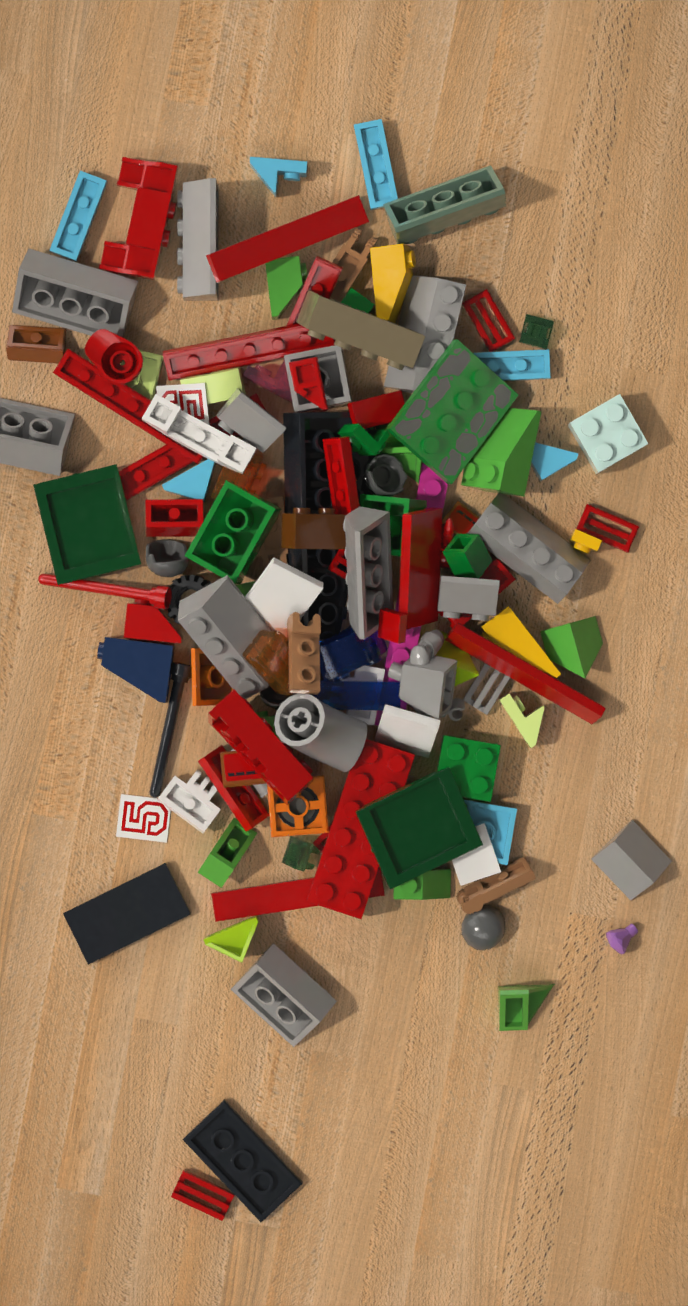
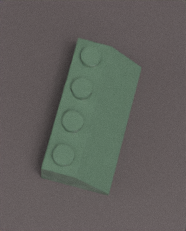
M490 165L385 203L383 206L397 244H411L423 236L439 234L445 228L456 224H466L473 218L481 215L496 213L499 209L506 207V193Z

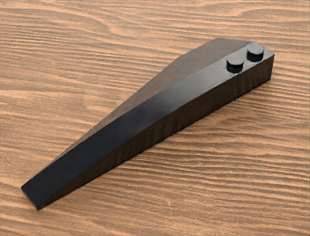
M349 412L283 413V425L286 427V430L283 432L285 513H293V508H311L310 514H318L319 508H333L322 439L341 437L338 432L344 424H352ZM375 427L367 428L365 430L370 434L373 430H375ZM352 451L354 472L357 480V493L360 501V494L371 495L364 480V470L369 460L376 457V455L360 456L357 452ZM288 548V565L323 582L322 591L300 619V622L307 626L315 614L320 615V692L318 695L312 696L319 700H327L331 696L333 678L337 667L335 657L337 648L341 646L342 636H340L342 622L343 619H346L348 611L346 607L348 597L346 580L328 570L339 549ZM339 563L337 568L347 573V567Z

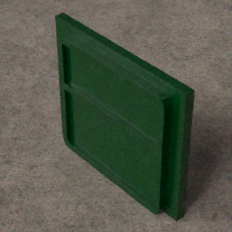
M117 464L78 474L74 473L70 476L33 485L58 585L141 565L139 550Z
M449 767L426 775L355 811L370 844L371 851L374 853L390 890L483 845L467 809V804L463 800Z

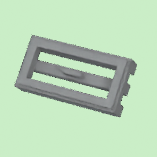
M484 664L479 672V676L476 677L464 696L463 701L487 715L510 677L504 675L484 707L481 705V702L500 673L498 670H494L478 698L474 701L471 697L490 668L489 665Z

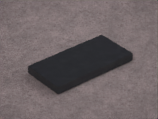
M167 863L157 866L63 913L88 965L191 914Z
M225 1099L183 1138V1141L260 1222L265 1220L303 1184L302 1180Z

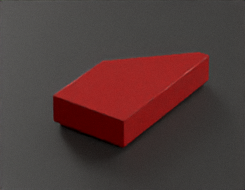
M318 357L289 362L294 391L322 410H328Z

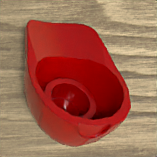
M106 329L97 330L88 339L85 345V353L107 379L118 384H125L133 381L140 374L143 358L139 349L132 342Z

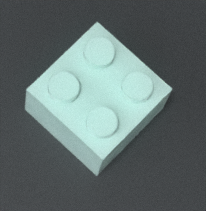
M620 394L568 424L595 474L648 445L646 438Z

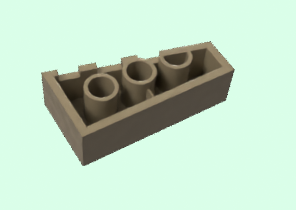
M310 290L307 292L296 321L298 324L309 329L307 335L323 341L325 336L336 339L334 345L349 351L352 346L362 349L360 355L373 360H377L378 356L388 359L387 365L402 371L404 366L413 369L425 339L424 335L385 319L377 318L362 310L351 308L339 301L327 299Z

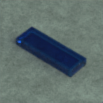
M320 680V692L318 695H314V697L337 710L383 711L385 704L400 708V682Z

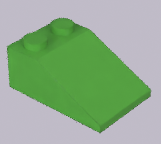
M509 408L465 466L461 485L486 492L524 497L542 412Z

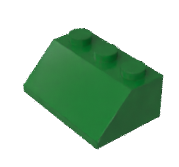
M226 480L187 550L185 557L222 578L228 575L234 584H241L282 509L259 495Z

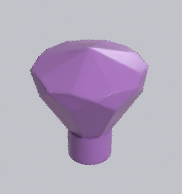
M630 924L625 929L606 932V938L616 952L624 954L631 938L638 933V930L633 924Z

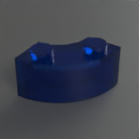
M350 625L340 633L320 640V671L324 681L334 679V682L342 681L350 677L349 672L364 665H373L382 660L381 655L388 648L385 640L378 637V630L363 640L359 639Z

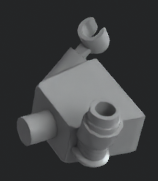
M432 630L423 634L418 646L413 647L410 658L404 664L397 662L391 664L388 677L400 681V699L408 703L418 714L436 719L449 715L453 721H459L462 718L465 703L460 698L453 699L457 660L435 656L444 643V635L438 630Z

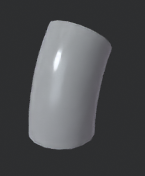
M296 694L288 697L281 703L275 715V731L282 742L343 772L349 771L355 765L363 750L367 737V723L325 704L310 694Z

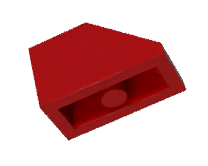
M134 599V604L127 603L124 638L182 644L183 637L159 608L151 606L149 601Z

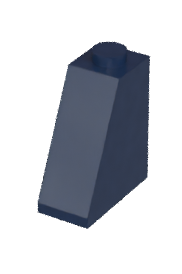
M105 637L104 642H99L97 659L102 660L101 666L162 703L168 702L171 679L170 669L175 646Z

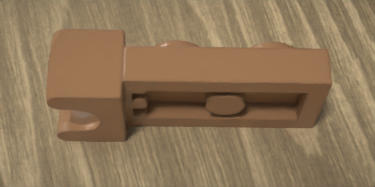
M298 612L292 613L287 620L289 693L318 695L320 692L319 635L321 634V618L319 614H315L307 626L300 622Z

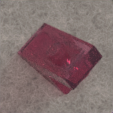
M285 360L274 379L270 377L272 373L270 370L258 364L255 368L248 365L243 374L244 378L293 404Z

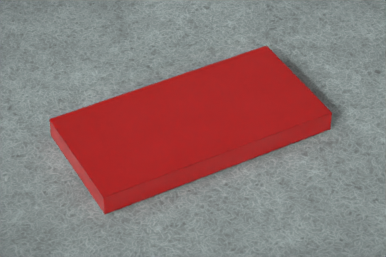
M427 508L405 513L402 517L399 612L408 614L406 629L438 621L437 608L443 508Z

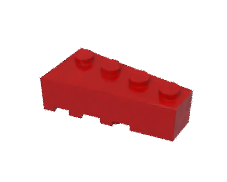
M235 689L208 712V723L286 805L292 802L313 782V777L311 776L313 770L304 760L298 761L292 754L293 749L282 742L281 739H278L272 732L273 728L264 718H260L253 711L250 703L241 697Z

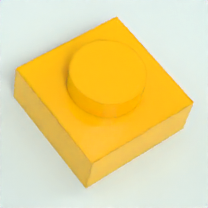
M577 529L573 531L569 540L575 543L574 549L589 554L591 550L594 552L598 551L602 540Z

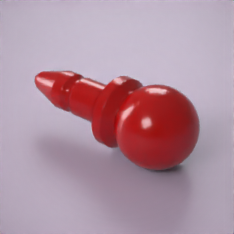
M451 518L446 520L443 527L440 567L450 568L443 551L454 538L455 527Z

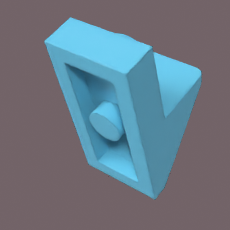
M250 157V167L275 197L277 196L278 175H284L283 179L288 181H300L301 177H307V161Z

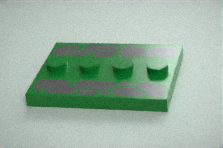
M456 339L450 343L386 430L447 484H453L518 397V394Z

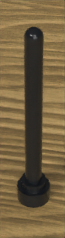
M172 662L170 674H172L171 679L174 681L149 791L150 796L153 798H157L161 794L184 684L188 683L189 678H192L191 665Z

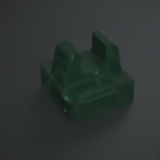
M526 314L519 343L547 350L554 321Z
M290 836L282 863L303 872L305 869L312 870L315 865L309 863L308 860L311 853L319 854V849L303 839Z

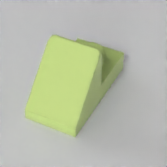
M509 693L506 694L499 701L530 748L534 747L537 743L545 706H540L524 717L522 712L526 708L519 697L516 695L512 698Z

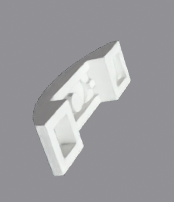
M155 394L142 417L144 422L174 441L213 462L241 474L244 473L257 450L256 447L233 435L228 436L182 411L178 405Z

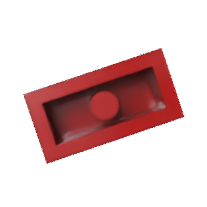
M203 499L145 500L146 537H195L203 523Z

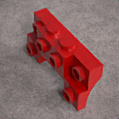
M122 157L117 186L137 190L126 240L127 245L105 241L101 264L99 265L100 270L155 280L160 254L163 247L168 248L171 231L167 230L168 220L174 219L177 203L173 202V192L179 169L177 165Z

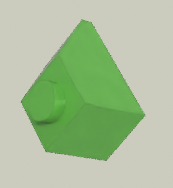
M299 256L278 258L265 263L272 320H278L302 290V280L307 279L306 263H300Z
M233 818L198 873L222 888L252 843L257 832L252 829L246 832L240 822Z
M432 869L393 888V898L404 900L450 898L451 869Z

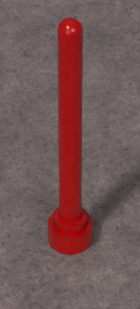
M41 574L38 577V581L42 585L149 601L155 608L165 610L169 608L172 598L171 587L158 585L156 588L152 587L149 590L83 579L58 585L55 575Z

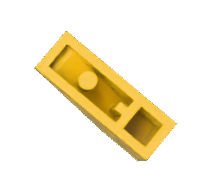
M406 244L370 248L376 317L396 323L413 276L412 268L416 266L415 253Z
M509 606L480 627L484 631L480 635L548 675L555 678L561 675Z

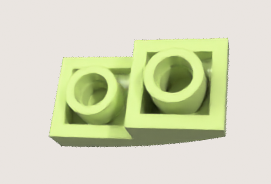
M240 367L219 370L210 374L185 377L180 380L181 384L205 383L207 404L229 400L237 388L246 395Z

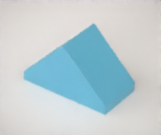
M535 443L531 466L539 480L542 481L576 461L578 453Z
M207 459L162 484V487L166 492L190 499H203L205 503L216 463Z

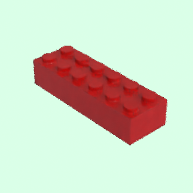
M365 740L363 750L357 762L348 772L307 902L362 920L379 865L374 853L371 851L370 844L355 811L405 786L415 757L414 754L375 741Z

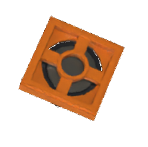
M324 775L312 776L313 782L288 805L267 785L271 837L329 833Z

